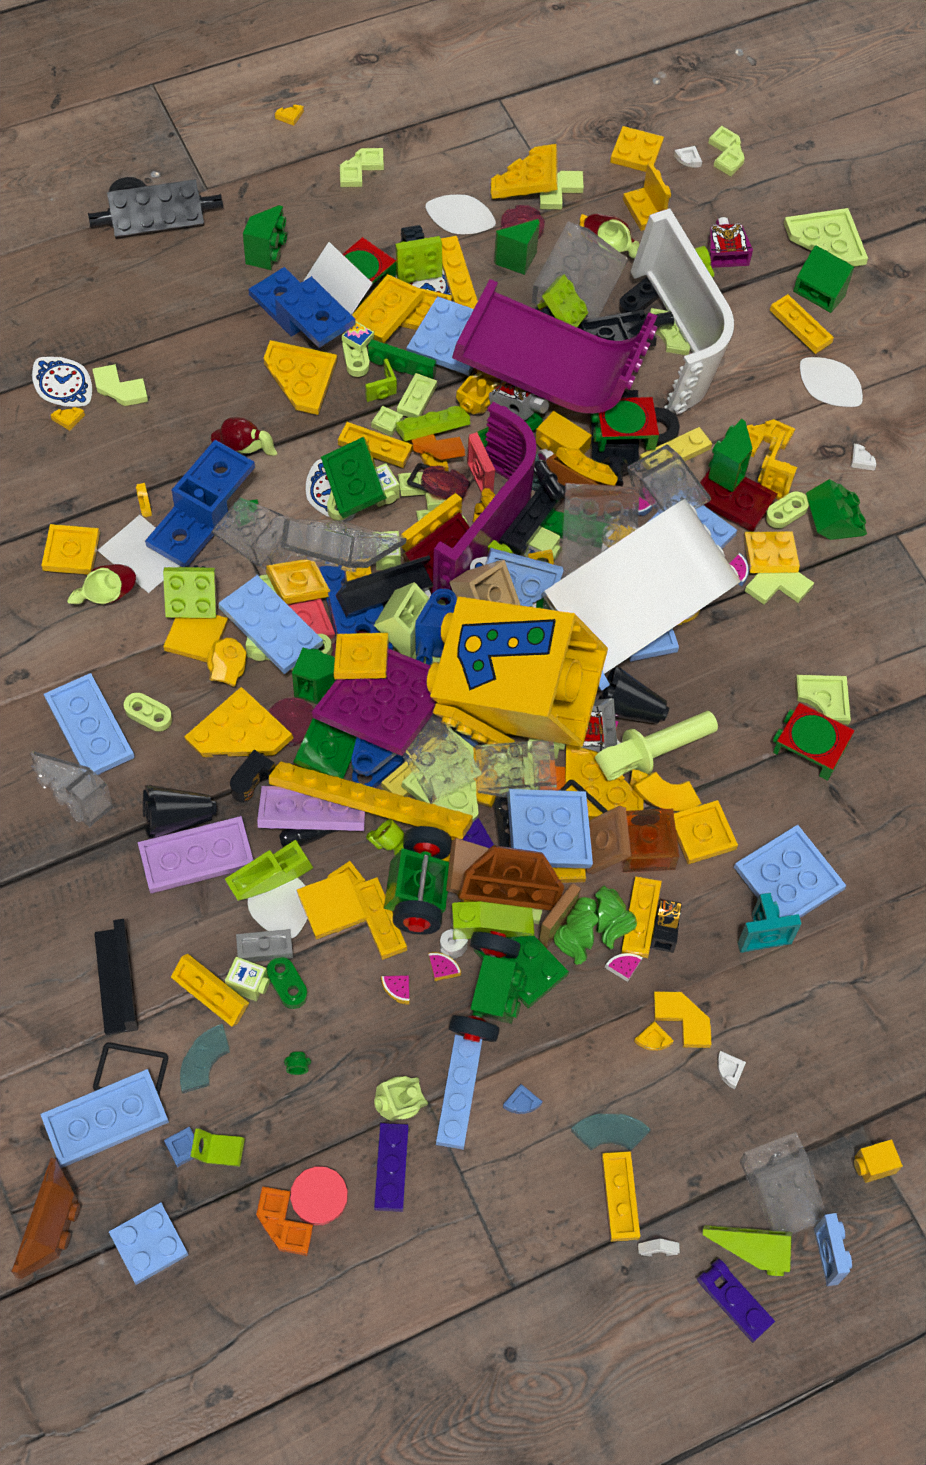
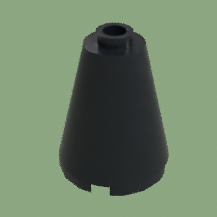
M616 666L612 668L607 677L610 686L604 689L602 696L599 695L598 700L614 699L615 717L653 724H658L660 720L665 721L670 707L666 706L667 700L623 669Z
M145 785V789H143V817H146V821L149 822V825H144L148 838H155L212 820V816L216 815V801L211 800L208 794L154 785Z

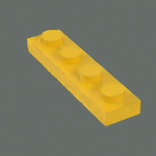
M436 703L433 714L442 718L441 723L451 727L457 726L456 731L469 736L472 734L471 739L486 744V747L492 750L500 751L501 748L512 750L515 740L455 707Z

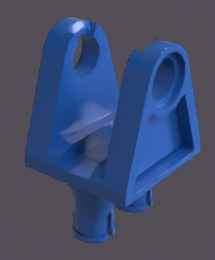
M450 589L435 590L415 623L416 660L424 662V657H426V664L428 665L432 663L433 656L441 657L445 644L441 639L442 621L447 613L454 612L457 601L455 593ZM445 597L448 598V601H450V603L447 605H440L437 603V601H439L440 598Z
M356 737L351 758L353 769L352 782L360 783L358 781L360 774L365 776L371 775L372 780L363 785L376 788L384 779L406 762V751L401 756Z

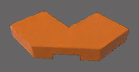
M431 434L410 440V443L413 445V451L421 454L424 452L432 453L434 458L444 460L465 456V448L460 437L436 440L435 435Z
M262 1187L256 1213L258 1220L279 1251L308 1256L313 1225L286 1220L291 1191Z

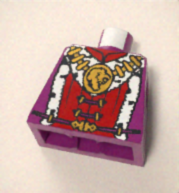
M721 217L717 219L716 225L710 227L707 250L710 255L712 268L750 266L753 248L741 224H730L728 218Z

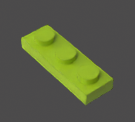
M451 406L446 410L428 412L423 416L408 417L403 421L395 422L396 431L404 441L470 425V416L460 406Z

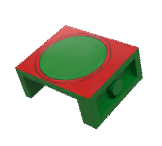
M363 237L342 254L372 284L381 276L386 277L387 274L393 277L396 276V260ZM363 298L358 304V306H360L363 303Z
M653 397L621 398L613 408L604 412L590 414L591 422L595 423L593 437L594 442H598L599 451H604L606 440L644 439L646 450L656 449L659 431Z
M799 702L795 711L789 710L784 720V723L787 724L784 730L778 729L772 741L776 743L773 753L778 755L781 748L784 747L823 767L819 777L828 781L855 730Z

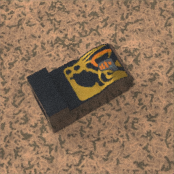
M253 750L230 780L232 797L238 802L249 801L254 795V789L264 777L269 780V775L275 769V762Z
M660 898L650 948L674 953L678 940L681 902Z

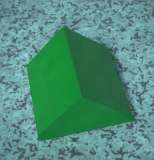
M536 219L497 230L494 263L525 275L537 253L539 220Z

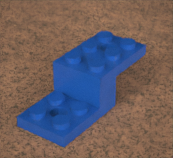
M283 267L248 289L249 295L291 337L302 331L319 348L355 325V318L312 276L300 283ZM279 292H283V293H284V294H282L281 296H276V295H275V294H277V293H279ZM323 316L328 318V320L322 321L319 319Z
M214 440L171 490L174 507L145 540L146 546L181 567L188 566L229 518L227 500L254 470L255 462ZM224 467L227 469L224 473L215 472L216 468ZM180 534L186 536L182 541L173 539L176 535Z
M368 558L355 561H365L368 560ZM344 563L319 567L330 589L326 602L335 634L357 633L361 629H365L370 633H381L374 624L384 609L383 605L349 617L345 616L336 597L337 592L345 583ZM389 642L388 648L393 650V645Z

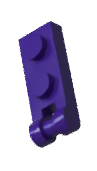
M717 1259L711 1264L712 1268L707 1273L703 1272L697 1277V1281L747 1338L754 1343L774 1324L775 1320L736 1279L722 1260ZM719 1277L725 1282L721 1289L714 1283Z

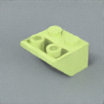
M415 582L393 592L374 624L381 633H388L389 642L401 654L412 657L416 650V620L429 600V597Z

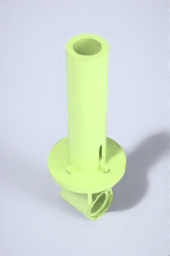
M705 711L645 737L637 730L629 729L624 732L622 743L603 749L595 756V760L608 781L617 779L623 774L632 771V769L650 774L653 770V758L715 733L718 729V724L715 716L710 711Z

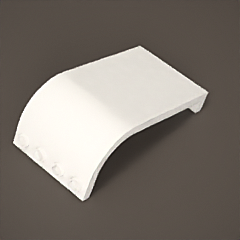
M667 209L649 216L631 274L634 279L647 275L666 309L672 312L676 326L685 341L689 343L690 349L693 352L684 356L685 365L679 368L678 374L680 377L674 380L675 384L672 385L674 392L669 393L670 397H667L669 404L663 407L673 413L681 414L700 402L706 395L733 334L734 319L727 301L671 209Z
M684 499L546 589L541 595L551 610L575 613L608 647L603 667V673L605 674L733 588L741 580L735 568L726 560L721 547L712 539L709 529L698 518L695 508Z

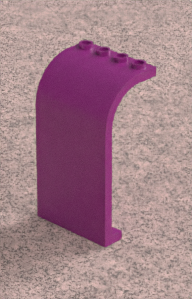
M489 279L456 342L452 358L567 409L581 413H600L613 408L620 401L625 388L631 389L636 377L632 375V372L638 373L643 359L639 357L640 355L645 357L651 344L647 342V339L652 340L658 328L654 325L657 315L648 312L640 332L633 338L623 341L606 340L495 292L498 282Z
M492 402L487 410L490 412V416L486 424L489 430L486 433L487 437L485 440L488 441L485 450L495 468V472L508 479V481L454 548L447 546L441 541L434 548L433 592L444 588L453 591L450 581L470 570L471 562L474 559L488 557L487 546L493 540L499 543L502 535L531 499L536 458L534 434L522 418L511 412L507 407L500 406L495 402ZM440 598L441 600L445 601L446 605L450 603V601H448V598Z

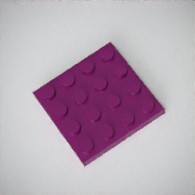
M388 648L386 678L337 679L313 709V718L403 756L433 715V710L437 703L430 697L431 693L427 688V675L431 666Z

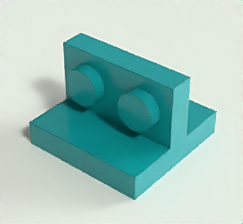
M771 893L760 894L751 915L753 922L745 924L739 938L738 947L740 953L792 944L801 926L799 914L779 917V907L776 901L773 902Z

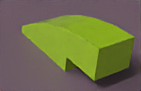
M294 840L274 854L271 850L265 852L226 877L225 881L239 901L260 895L286 884L313 869V866L297 841Z

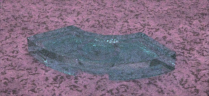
M223 1024L217 1025L200 1035L193 1042L194 1044L184 1057L180 1071L182 1094L210 1086L209 1075L212 1066L220 1057L230 1053Z
M596 1114L583 1119L571 1128V1132L591 1151L599 1145L609 1143L622 1145L629 1151H632L651 1131L641 1121L624 1114Z

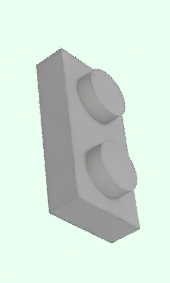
M291 929L236 934L237 955L241 959L249 962H258L281 957L293 958Z

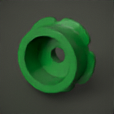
M303 1052L290 1053L284 1059L286 1072L291 1075L306 1074L309 1071L311 1059L306 1058V1054Z

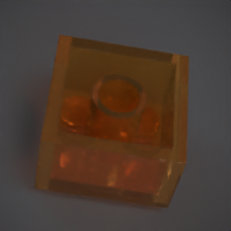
M673 808L626 811L631 857L622 861L623 872L675 870L679 860V850Z

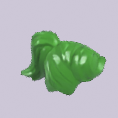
M603 885L595 894L599 905L595 911L599 918L596 932L602 933V942L610 949H613L617 938L636 929L637 920L631 911L626 910V905L618 892Z
M587 897L578 899L574 909L567 916V924L560 926L554 935L555 945L562 952L574 958L576 965L586 961L587 952L585 948L592 949L594 943L593 927L599 922V918L595 914L597 902Z

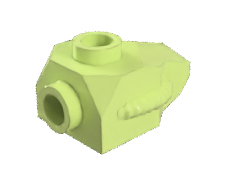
M398 1076L377 1086L374 1104L381 1116L390 1121L408 1119L416 1115L420 1108L427 1106L428 1102L421 1092L419 1078Z

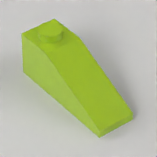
M481 901L452 903L453 940L471 939L474 932L490 933V931L503 933L506 937L534 936L532 908Z
M704 1226L703 1236L758 1269L767 1270V1275L784 1276V1272H790L792 1232Z

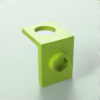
M384 359V375L386 379L365 384V398L367 402L397 394V379L388 359Z
M196 1128L190 1157L206 1164L239 1167L245 1138L214 1135ZM201 1138H203L204 1146L200 1153L199 1143Z

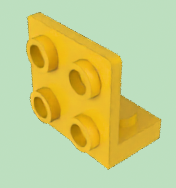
M652 162L647 164L644 187L623 194V201L640 231L645 230L651 214L668 209L669 199L671 198L669 186L664 184L660 171L656 170Z
M783 430L780 431L778 438L773 437L769 453L765 456L757 481L762 486L778 493L776 498L778 500L789 494L797 467L777 460L786 433Z

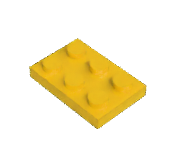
M387 274L352 316L355 318V321L374 331V340L385 343L425 295L422 289Z

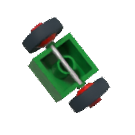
M418 826L407 830L404 836L403 848L390 861L384 909L394 911L393 923L402 931L424 935L435 933L441 927L442 913L446 910L448 894L446 888L449 862L441 859L449 856L452 844L450 835L441 829L430 826Z
M490 931V933L474 932L470 946L483 952L485 955L470 1008L473 1011V1016L453 1015L449 1030L464 1035L463 1039L479 1043L480 1039L496 1042L500 1028L486 1022L482 1017L512 1024L513 1018H517L520 1012L521 1003L518 1002L520 991L525 990L527 975H524L525 970L517 962L500 959L502 957L517 958L520 951V943L506 938L505 934L496 931Z

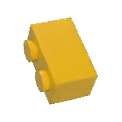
M555 411L536 429V444L541 449L550 450L554 454L557 452L558 447L577 449L584 455L590 449L592 435Z

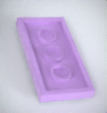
M262 786L257 820L258 828L364 831L365 811L277 786Z
M242 816L138 842L150 894L233 873L253 861Z

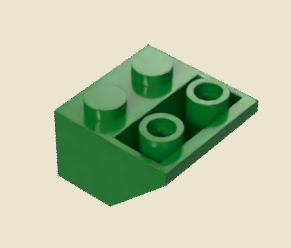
M278 205L249 217L243 231L245 264L272 270L274 263L279 261L280 248L286 244L288 236L287 232H285L286 217L283 213V206Z
M815 245L797 276L793 292L832 313L846 296L854 266Z
M742 418L735 426L731 425L723 441L719 440L712 449L714 456L708 466L711 468L708 478L731 492L745 478L753 449L746 422Z
M831 479L806 492L817 533L829 540L861 537L867 534L865 528L866 519L860 511V499L855 492L847 490L843 485L837 484Z
M302 647L292 671L294 698L314 704L320 702L323 694L325 695L337 680L334 679L335 656L324 654L318 649Z

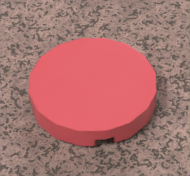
M313 1167L304 1170L295 1179L291 1187L290 1200L295 1213L302 1221L311 1225L323 1226L342 1215L347 1205L348 1190L344 1179L336 1171L328 1167Z

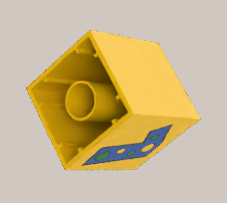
M458 596L454 612L447 613L442 621L441 639L445 644L440 662H434L428 671L427 688L431 693L430 697L439 704L455 707L501 733L583 747L608 647L575 613Z

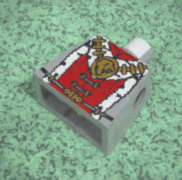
M505 381L489 393L490 404L495 402L500 406H505L523 420L528 419L536 411L543 414L549 407L548 400Z
M612 698L594 701L582 747L600 752L607 747L617 745L614 699Z

